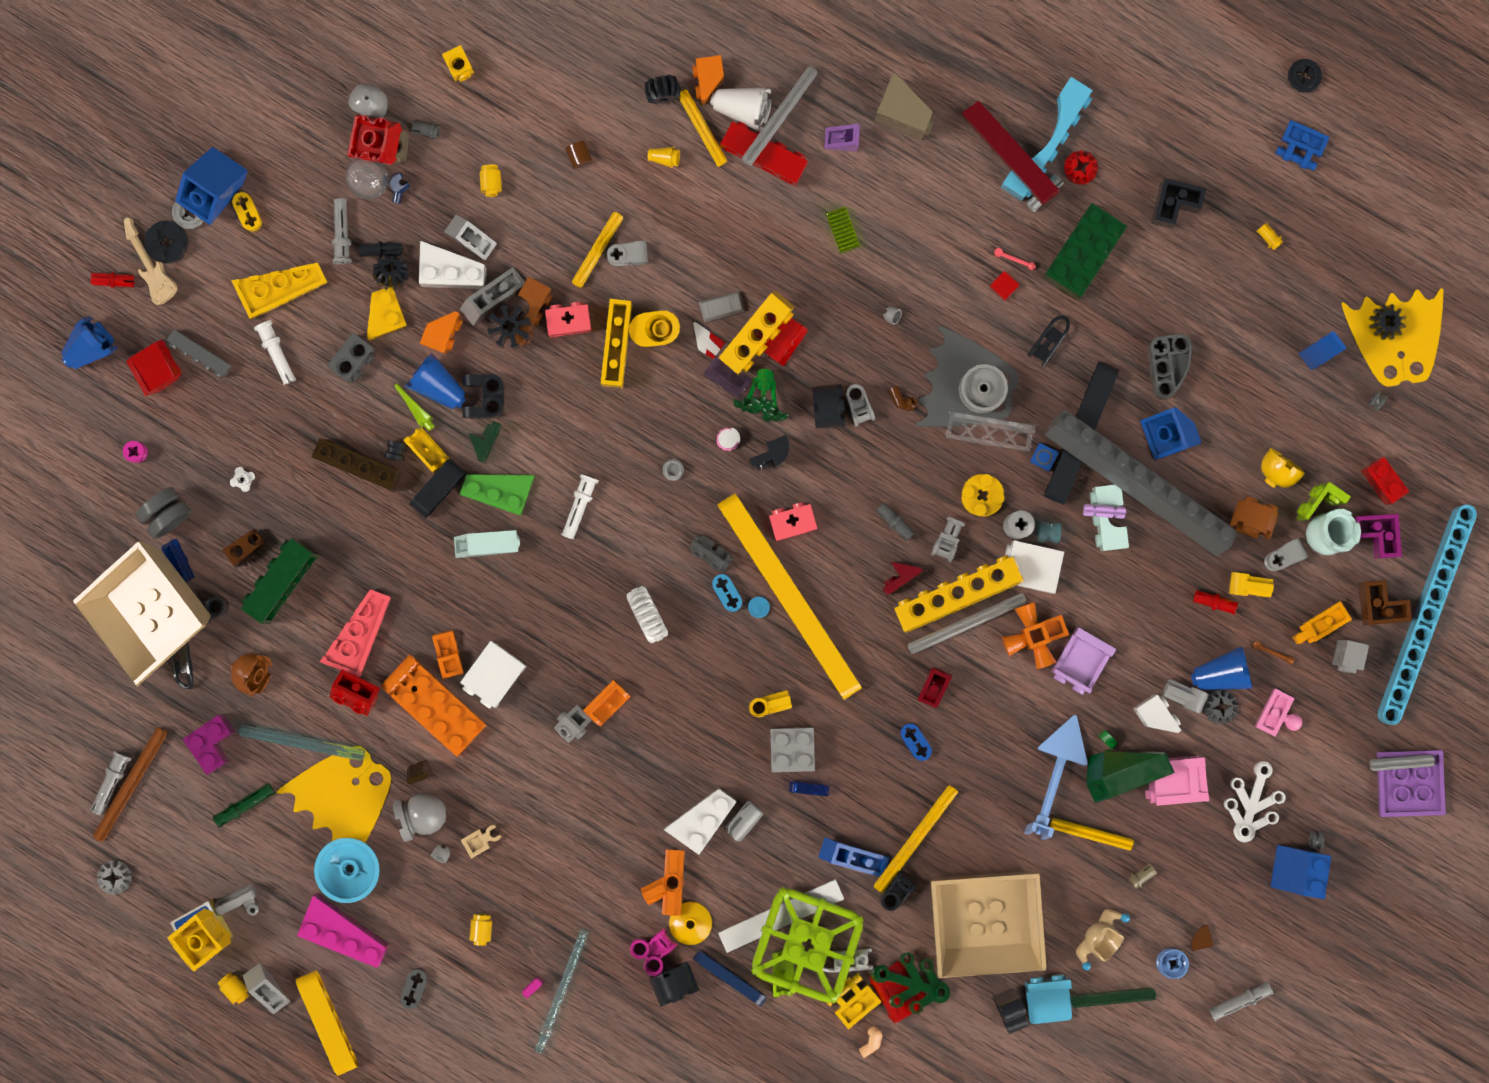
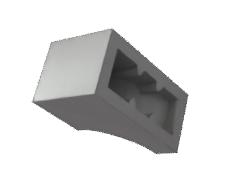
M458 215L454 216L444 233L484 261L497 244L469 221Z
M258 963L243 975L248 992L272 1014H275L291 1002L289 996L278 985L272 973L261 963Z

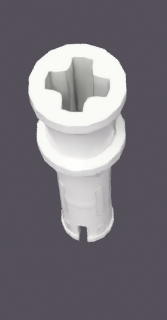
M269 320L255 326L254 330L258 331L263 342L262 347L268 350L283 381V385H287L295 381L296 377H294L280 348V338L275 335L271 326L272 321Z
M583 474L580 475L581 481L577 491H574V497L576 498L561 534L573 540L587 502L592 501L593 497L591 494L594 486L599 482V480Z

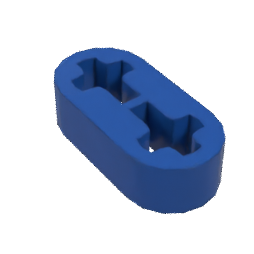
M912 723L905 724L900 730L904 743L917 760H927L932 753L929 743L916 725ZM908 727L916 731L913 733L917 739L914 742L910 737H905L907 733L905 729ZM916 743H919L921 747H927L925 751L926 756H917L918 748L915 745Z

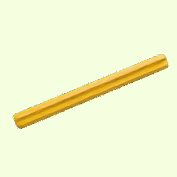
M949 785L876 881L874 884L876 890L881 893L886 890L958 793L953 786Z

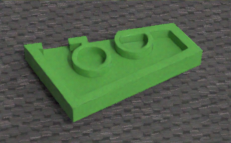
M466 475L460 495L521 516L535 475Z

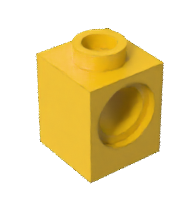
M461 45L442 54L455 82L458 80L460 82L465 81L474 73ZM457 61H463L464 67L457 70L454 69V64Z

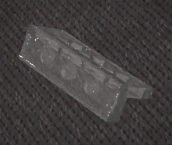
M950 412L945 438L1030 452L1032 435L1035 433L1036 426ZM952 422L961 423L966 431L960 436L952 435ZM965 424L973 425V426L968 429V427H967ZM979 426L984 429L987 435L981 439H976L970 431ZM987 428H991V429H994V430L991 431V432H989V431L987 430ZM997 430H1003L1008 438L1000 443L996 442L991 434ZM1007 431L1015 433L1010 436V434ZM968 433L970 437H964V435ZM1018 433L1027 434L1026 447L1018 446L1012 438ZM989 436V438H990L992 441H988V440H984V439ZM1010 440L1012 444H1006V442Z

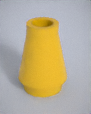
M675 147L649 148L648 161H653L670 168L679 164L680 150L675 149Z

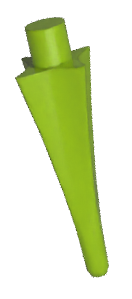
M396 383L394 385L396 390L408 405L418 425L431 431L435 427L431 422L433 418Z

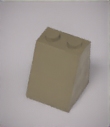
M893 73L877 111L875 122L922 140L924 135H929L934 119L931 118L932 110L897 74Z

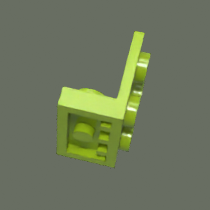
M1331 482L1321 483L1319 486L1315 485L1309 493L1310 499L1307 503L1303 502L1298 508L1296 519L1298 521L1308 520L1322 500L1330 506L1346 504L1351 496Z

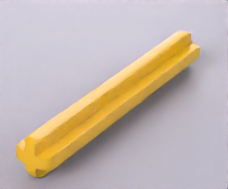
M688 90L681 91L678 98L718 167L724 165L727 159Z
M613 212L574 276L572 283L575 286L583 287L622 222L623 216L621 214Z
M1052 818L1050 822V827L1054 830L1122 849L1131 850L1134 844L1133 839L1065 820Z

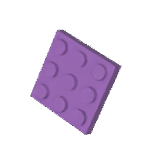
M1443 750L1377 752V759L1433 755L1435 761L1434 766L1377 771L1379 817L1446 815Z

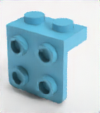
M1055 974L1052 975V978L1043 979L1042 976H1037L1025 981L1028 1016L1031 1024L1067 1021L1072 1018L1069 989L1072 987L1071 980L1067 976Z

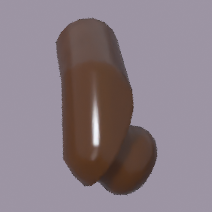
M898 386L888 390L897 408L912 411L917 406V400L914 397L902 396Z

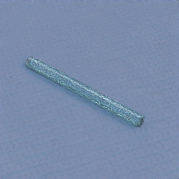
M241 725L239 728V736L359 761H362L365 757V750L248 725Z

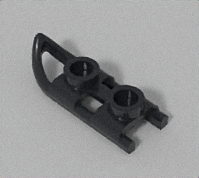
M1064 315L1055 317L1045 328L1027 356L1031 357L1033 354L1043 361L1041 365L1045 367L1069 331V318ZM1060 319L1066 321V328L1063 333L1053 327V324ZM1044 337H1046L1047 341L1044 343V345H1041V341ZM1053 342L1055 345L1050 351L1048 350V347Z
M188 641L176 652L179 653V661H175V654L170 657L173 677L176 683L184 689L193 688V666ZM188 673L189 685L181 682L178 674Z

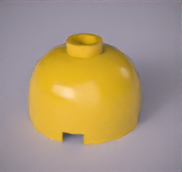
M1273 448L1268 450L1261 463V471L1266 477L1264 481L1273 488L1277 485L1282 488H1289L1295 485L1305 474L1298 465L1290 459L1283 457L1280 452Z

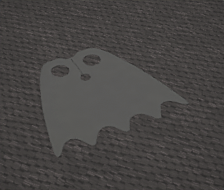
M938 326L939 331L944 336V343L941 346L930 349V352L938 361V367L934 371L924 374L925 378L931 382L933 389L930 394L919 399V402L928 410V415L915 425L920 427L969 426L996 422L1007 418L1011 413L1013 405L1011 393L1017 388V372L1007 362L981 345L945 327ZM988 364L995 366L1001 372L1010 376L1011 381L1008 385L1006 399L1003 401L1005 404L1004 410L1001 412L991 411L979 414L970 411L963 405L959 398L958 387L960 380L969 369L976 365Z

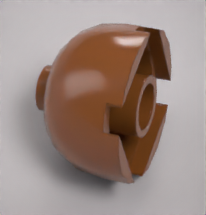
M255 652L240 656L231 666V680L235 688L254 697L255 693L260 694L267 686L271 676L270 673L267 674L268 666L272 667L270 658Z

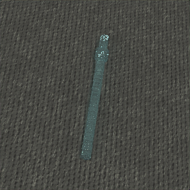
M581 929L545 1024L540 1028V1037L534 1050L538 1053H543L548 1038L552 1036L553 1024L589 933L587 930Z

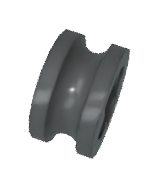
M1378 390L1369 400L1367 406H1373L1374 411L1377 412L1383 406L1388 396L1381 395V391Z
M1315 831L1310 832V850L1315 848L1323 850V831L1315 833Z

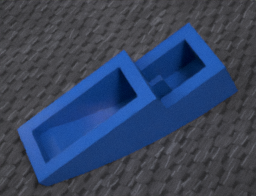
M1332 331L1310 344L1298 354L1309 369L1313 370L1347 347L1337 334Z

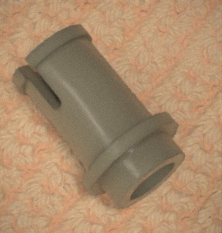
M1148 863L1137 873L1130 874L1131 877L1128 880L1135 889L1138 887L1142 888V884L1156 876L1157 873Z

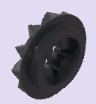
M1300 59L1289 68L1287 80L1290 82L1291 88L1297 90L1298 93H1309L1315 90L1321 83L1322 72L1319 65L1313 60ZM1307 68V76L1310 79H1306L1301 83L1302 77L1299 74H1302Z

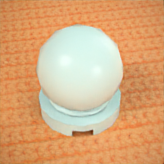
M1336 509L1320 514L1307 526V543L1313 551L1321 555H1334L1338 552L1349 551L1360 540L1361 529L1359 522L1356 523L1355 519L1351 516L1352 513L1345 509Z

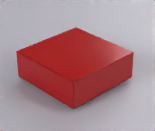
M1003 271L989 287L1005 301L1019 287V284L1006 271Z

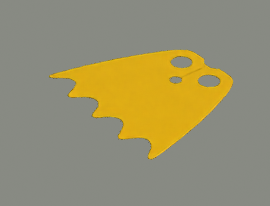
M1442 288L1434 299L1431 300L1426 299L1418 289L1415 290L1408 302H1401L1394 293L1389 295L1385 303L1387 308L1393 304L1395 307L1394 311L1399 308L1402 309L1399 314L1400 317L1406 316V319L1401 321L1406 325V328L1400 329L1402 334L1400 336L1395 335L1393 340H1390L1388 337L1385 340H1381V333L1374 336L1373 333L1376 329L1369 328V325L1374 324V322L1369 320L1370 316H1375L1373 310L1376 308L1380 309V306L1376 305L1369 297L1366 296L1359 310H1353L1342 302V308L1354 339L1372 373L1382 385L1387 387L1397 386L1405 380L1418 383L1427 380L1430 376L1440 338L1444 293ZM1388 318L1386 319V326H1389L1390 320ZM1400 351L1405 353V357L1402 359L1397 356ZM1413 362H1420L1423 365V372L1420 375L1411 373L1410 366ZM1389 365L1397 369V375L1393 379H1388L1384 376V369Z
M353 746L313 765L281 787L277 794H293L296 798L293 811L308 810L314 815L312 828L314 830L322 827L329 828L332 831V841L340 838H355L366 843L387 797L391 783V774L383 765L375 764L371 760L370 753L363 747ZM354 754H359L363 758V764L358 768H354L350 764V758ZM373 772H379L383 776V781L378 786L370 783L369 778ZM354 778H359L358 785L352 784Z

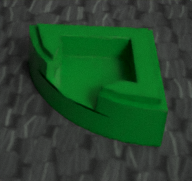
M1102 730L1098 734V738L1111 750H1114L1118 745L1117 741L1106 730Z

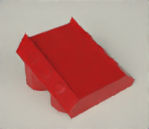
M356 115L349 143L348 157L392 165L397 161L396 153L400 133L403 131L400 123L384 118Z
M769 312L767 319L771 323H775V314ZM792 318L787 324L783 322L778 327L781 331L773 340L769 338L765 343L767 348L763 352L783 367L808 331L803 325ZM757 329L754 335L756 338L762 339L763 333L760 329Z
M163 339L156 341L126 361L145 396L158 393L177 381L182 374L179 364L174 361Z

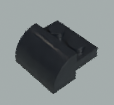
M784 435L767 442V452L750 458L749 463L752 470L757 468V471L770 467V462H772L775 469L782 466L789 452L787 436Z

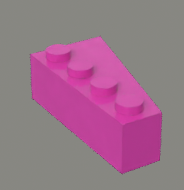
M318 893L313 895L297 934L300 938L376 968L382 964L389 946L388 943L367 928L365 929L356 920L347 916Z

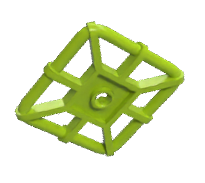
M782 887L778 889L779 892L774 897L765 926L761 928L762 935L753 958L752 974H755L764 981L789 989L790 993L795 994L797 992L821 1002H831L833 1004L837 1002L841 995L850 966L854 964L855 959L853 957L862 933L864 919L854 911L827 902L825 898L821 897L819 899L794 889ZM789 897L817 907L812 923L798 918ZM782 900L792 919L788 935L773 929ZM823 909L852 920L833 930L818 926ZM854 926L845 956L830 951L834 935ZM770 935L785 940L781 955L761 964ZM809 939L813 948L807 952L804 950L805 947L802 945V942H807ZM827 956L843 962L834 990L831 989L823 972ZM783 960L797 965L792 981L763 970ZM803 968L817 973L826 994L799 984Z

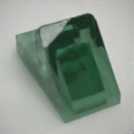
M495 421L492 424L488 423L483 433L486 436L484 440L469 433L478 461L483 464L486 463L503 427L500 423Z

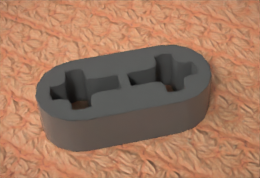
M422 968L413 969L405 982L400 1002L406 1009H414L421 1001L428 980V975ZM417 973H420V978L423 981H420L417 987H414L415 979L412 978V975L415 976ZM413 990L415 991L413 998L416 999V1002L413 1001L411 1004H408V999L405 996H409Z

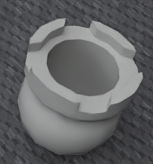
M430 792L418 793L412 796L407 803L403 799H398L393 803L395 819H400L403 827L399 832L404 842L414 840L415 833L421 835L433 834L445 823L446 806L438 796Z

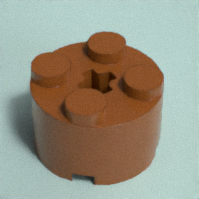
M1245 497V500L1237 501L1229 526H1235V530L1240 534L1258 539V535L1264 536L1263 540H1270L1279 516L1277 512L1278 507L1272 504L1257 503L1258 500L1252 497Z

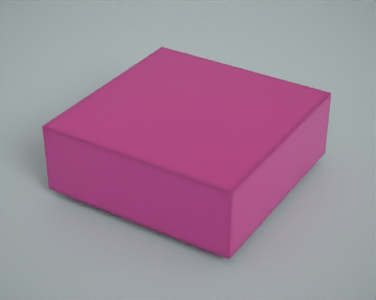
M540 976L534 978L523 989L522 994L526 999L543 984L544 980Z

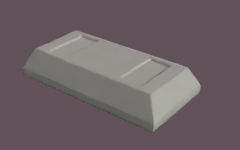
M740 291L699 302L704 323L745 312Z

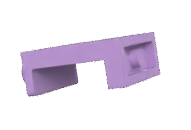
M1075 628L1051 672L1055 674L1054 679L1063 684L1067 681L1074 685L1072 689L1082 695L1085 692L1090 694L1109 657L1113 656L1116 649L1081 628Z

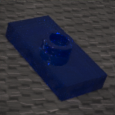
M177 538L161 547L164 555L186 583L195 577L188 563V558L184 554Z

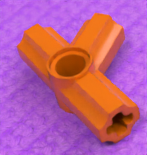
M666 849L664 877L640 889L648 905L663 899L662 915L681 916L685 850ZM672 876L676 877L679 882L675 889L671 888L668 884L669 878Z

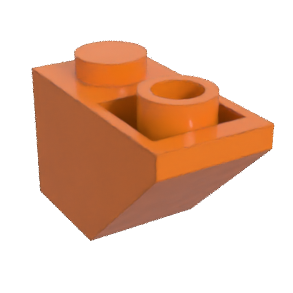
M721 55L696 58V65L692 66L693 76L698 78L699 86H695L696 98L701 99L702 105L707 104L713 92L715 93L724 81Z
M454 311L427 323L419 344L446 355L447 351H451L454 346L455 339L452 338L455 331H459L463 320L460 319V313Z

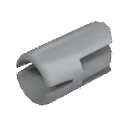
M747 801L727 824L725 830L735 841L740 842L760 820L763 812L752 802Z

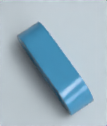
M725 574L717 575L712 581V586L726 610L730 612L738 611L742 606V599L731 579ZM721 578L728 581L726 584L728 592L724 593L721 587H716L718 584L717 579ZM730 593L733 599L738 598L739 601L736 603V608L727 606L726 603L729 602L727 594Z

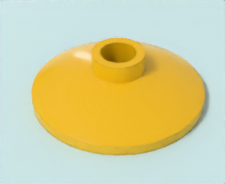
M697 902L682 903L681 916H670L669 928L673 937L680 943L695 945L708 937L712 928V918L709 911L703 905ZM692 920L695 923L694 927L688 928L686 925L687 921Z

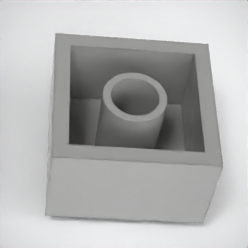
M813 727L770 728L771 772L815 771Z

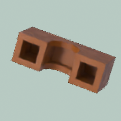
M528 276L518 296L529 303V312L526 316L519 318L518 321L529 317L532 327L527 326L520 328V330L525 333L528 332L532 338L533 333L531 330L534 325L538 326L543 317L541 312L544 306H549L553 295H551V288ZM507 323L508 327H505L509 332H512V328H515L511 323ZM518 335L515 336L519 346L523 347L524 343H529L524 338Z

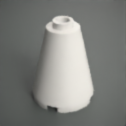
M769 88L718 89L716 93L713 92L710 104L713 105L715 111L761 131L763 129L761 125L762 123H767L770 113L771 99H768V94H771V90Z

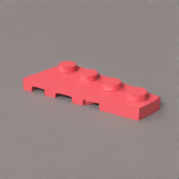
M370 589L320 662L361 677L391 597Z

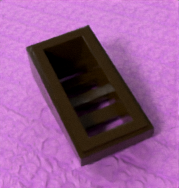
M424 760L408 767L407 784L416 783L433 775L429 761Z

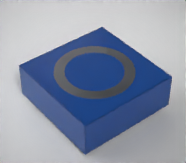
M1039 443L1030 463L1049 472L1059 452Z

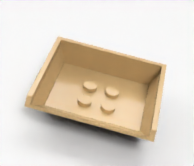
M138 541L73 600L74 604L137 687L204 628L211 617L160 549L142 541Z
M1019 871L938 877L931 880L938 978L1046 970L1039 873Z

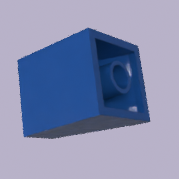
M212 147L183 172L175 202L211 225L243 186L248 170Z
M1277 844L1270 887L1302 896L1325 899L1331 856L1319 851Z

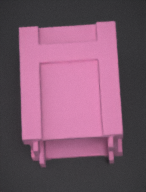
M1196 755L1168 758L1175 773L1148 783L1149 790H1145L1146 799H1150V803H1156L1157 806L1209 801L1205 757Z

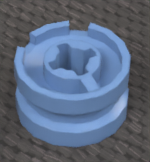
M1166 948L1158 954L1156 967L1163 976L1170 979H1179L1187 973L1189 961L1182 951L1175 948ZM1175 960L1176 965L1171 967L1168 961Z

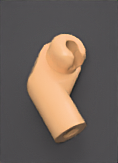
M876 1026L868 1029L869 1042L859 1048L863 1058L880 1048L882 1032Z

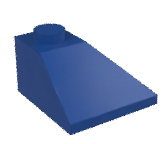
M1177 407L1140 420L1154 460L1202 444L1195 423Z

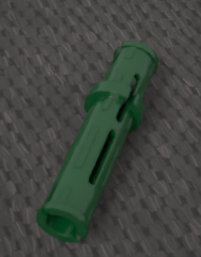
M268 782L241 800L230 803L229 807L212 816L214 822L220 828L229 821L240 818L241 814L274 795L273 787Z

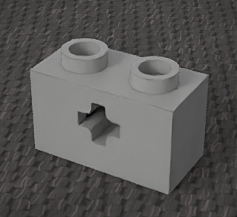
M1337 640L1332 665L1338 666V671L1356 674V670L1363 671L1369 645L1349 640Z

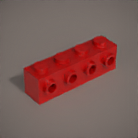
M732 121L720 143V148L742 159L760 132L754 133L748 130L749 126L746 124ZM769 141L752 165L796 187L808 164V160L805 159L806 156L797 151L792 153L786 150L787 146L781 142L776 141L773 143Z

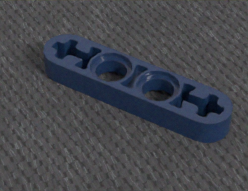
M699 949L694 955L693 959L698 964L757 1005L762 1006L768 998L760 990L704 951Z

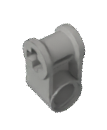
M646 241L612 245L607 251L608 262L617 267L649 263ZM614 251H618L620 255L622 254V256L619 257V260H615V257H611L612 255H614Z
M858 384L848 387L845 392V398L854 426L857 427L859 423L870 419L874 421V412L864 388ZM855 388L860 391L861 397L859 400L850 398L849 392L851 389ZM865 412L867 413V414H865V415H862V416H859V417H858L859 414H862V413H865Z
M1296 538L1266 555L1264 565L1269 571H1278L1302 561L1308 555L1299 538ZM1278 558L1279 562L1274 565L1272 561Z

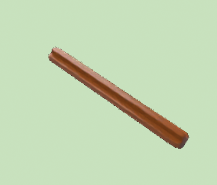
M157 727L94 832L93 837L100 842L105 841L166 738L168 732L165 729Z

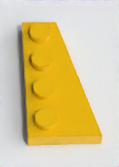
M319 263L298 266L283 271H274L264 275L250 276L240 280H231L251 320L328 283Z

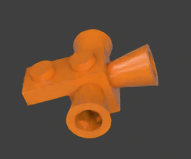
M1035 602L1015 608L1025 628L1021 629L1022 634L1001 637L1007 655L1011 656L1027 646L1028 649H1033L1036 670L1057 663L1046 644L1069 635L1062 615L1038 623Z

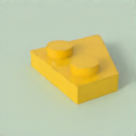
M389 287L387 291L385 289L378 290L371 295L367 339L369 341L407 327L397 296L392 287Z

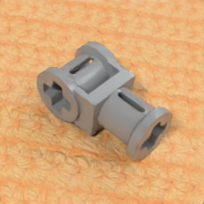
M947 517V525L944 532H941L937 538L931 555L934 556L936 554L951 563L958 547L959 539L957 537L965 523Z

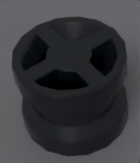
M387 440L386 445L388 448L384 452L383 457L404 462V451L407 450L408 445Z

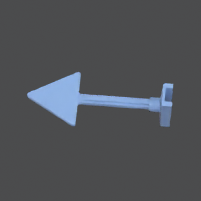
M1076 715L1072 716L1038 747V750L1056 756L1057 760L1040 814L1037 815L1035 822L1026 826L1024 834L1029 835L1036 831L1037 835H1041L1040 839L1042 840L1052 837L1054 829L1048 827L1050 820L1048 817L1065 762L1069 760L1083 766L1088 764Z

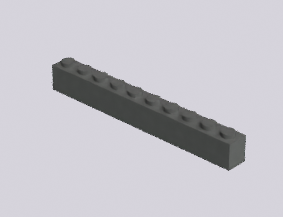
M1064 409L1052 420L1044 434L1049 439L1215 556H1219L1231 547L1238 531L1067 410Z

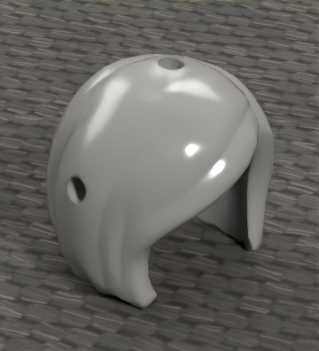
M362 83L353 89L349 96L348 104L353 111L361 115L383 118L387 112L388 99L380 87L374 84Z

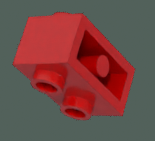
M341 669L332 684L329 698L339 705L351 708L357 714L368 716L378 699L380 688Z

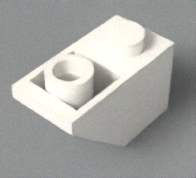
M1154 694L1133 708L1146 727L1175 733L1181 731L1179 719L1175 714H1170L1167 709L1169 704L1163 696L1159 697L1157 694Z

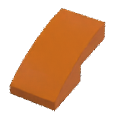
M453 629L432 634L442 678L463 674L464 671Z

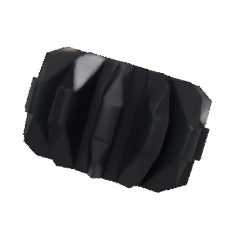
M656 76L644 83V91L649 103H669L680 96L681 89L676 76Z
M386 254L385 259L378 258L377 264L373 265V279L377 282L378 287L384 286L386 291L389 287L396 290L397 285L403 287L404 281H408L409 268L403 258L397 259L396 255L389 258Z
M1385 304L1381 305L1380 309L1376 308L1373 310L1375 316L1369 317V320L1374 322V324L1369 325V328L1376 329L1373 333L1374 336L1381 333V340H1385L1387 337L1393 340L1395 335L1400 336L1402 334L1400 329L1406 328V325L1401 322L1406 319V316L1400 317L1399 314L1402 309L1399 308L1394 311L1395 307L1393 304L1389 305L1388 308ZM1387 318L1390 320L1389 326L1385 325Z

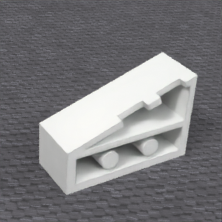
M420 241L419 284L422 287L482 289L486 286L487 268L484 264Z
M718 788L666 826L664 830L699 855L737 800Z

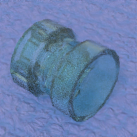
M1039 521L1037 542L1051 541L1054 544H1059L1061 539V523L1047 524V522Z

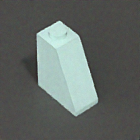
M516 530L454 537L455 557L465 558L518 552L520 539L516 534Z

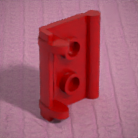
M899 960L887 967L889 972L910 978L905 966ZM883 970L879 973L881 978L885 976ZM871 976L869 977L870 984L875 987L888 1012L887 1016L893 1023L900 1022L912 1014L909 1011L910 1002L919 1001L925 997L924 992L920 991L904 1001L900 1008H893L889 1004L890 997L900 994L909 987L890 981L876 983L872 980ZM895 997L894 1004L898 1005L899 999ZM916 1003L913 1006L915 1011L919 1008Z

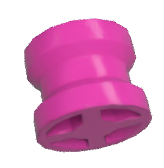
M130 441L123 447V456L130 462L141 463L147 458L148 450L144 444Z

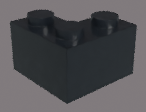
M1164 178L1160 183L1151 224L1172 229L1176 225L1179 209L1198 213L1202 209L1206 188Z

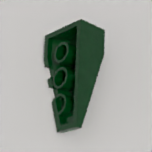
M1105 750L1088 757L1086 785L1094 802L1098 803L1175 772L1166 752L1131 753L1130 751L1113 752V750Z

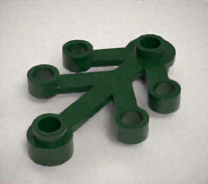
M909 952L902 953L899 961L905 966L910 978L889 972V969L884 965L875 966L871 970V978L876 983L890 981L909 987L900 994L890 997L889 1004L893 1008H900L904 1001L920 991L928 994L919 1001L910 1002L909 1011L912 1014L921 1013L923 1008L933 1001L944 1003L950 997L949 986L937 979L933 971L934 964L931 959H922L919 962V968L925 972L930 984L922 981L913 964L914 956ZM906 955L909 957L908 963L904 961ZM925 961L929 964L927 969L924 968ZM881 970H883L885 973V976L883 978H881L879 975ZM940 988L943 990L942 996L938 994ZM895 997L899 999L898 1005L894 1004ZM915 1003L918 1004L919 1007L917 1011H915L913 1008Z

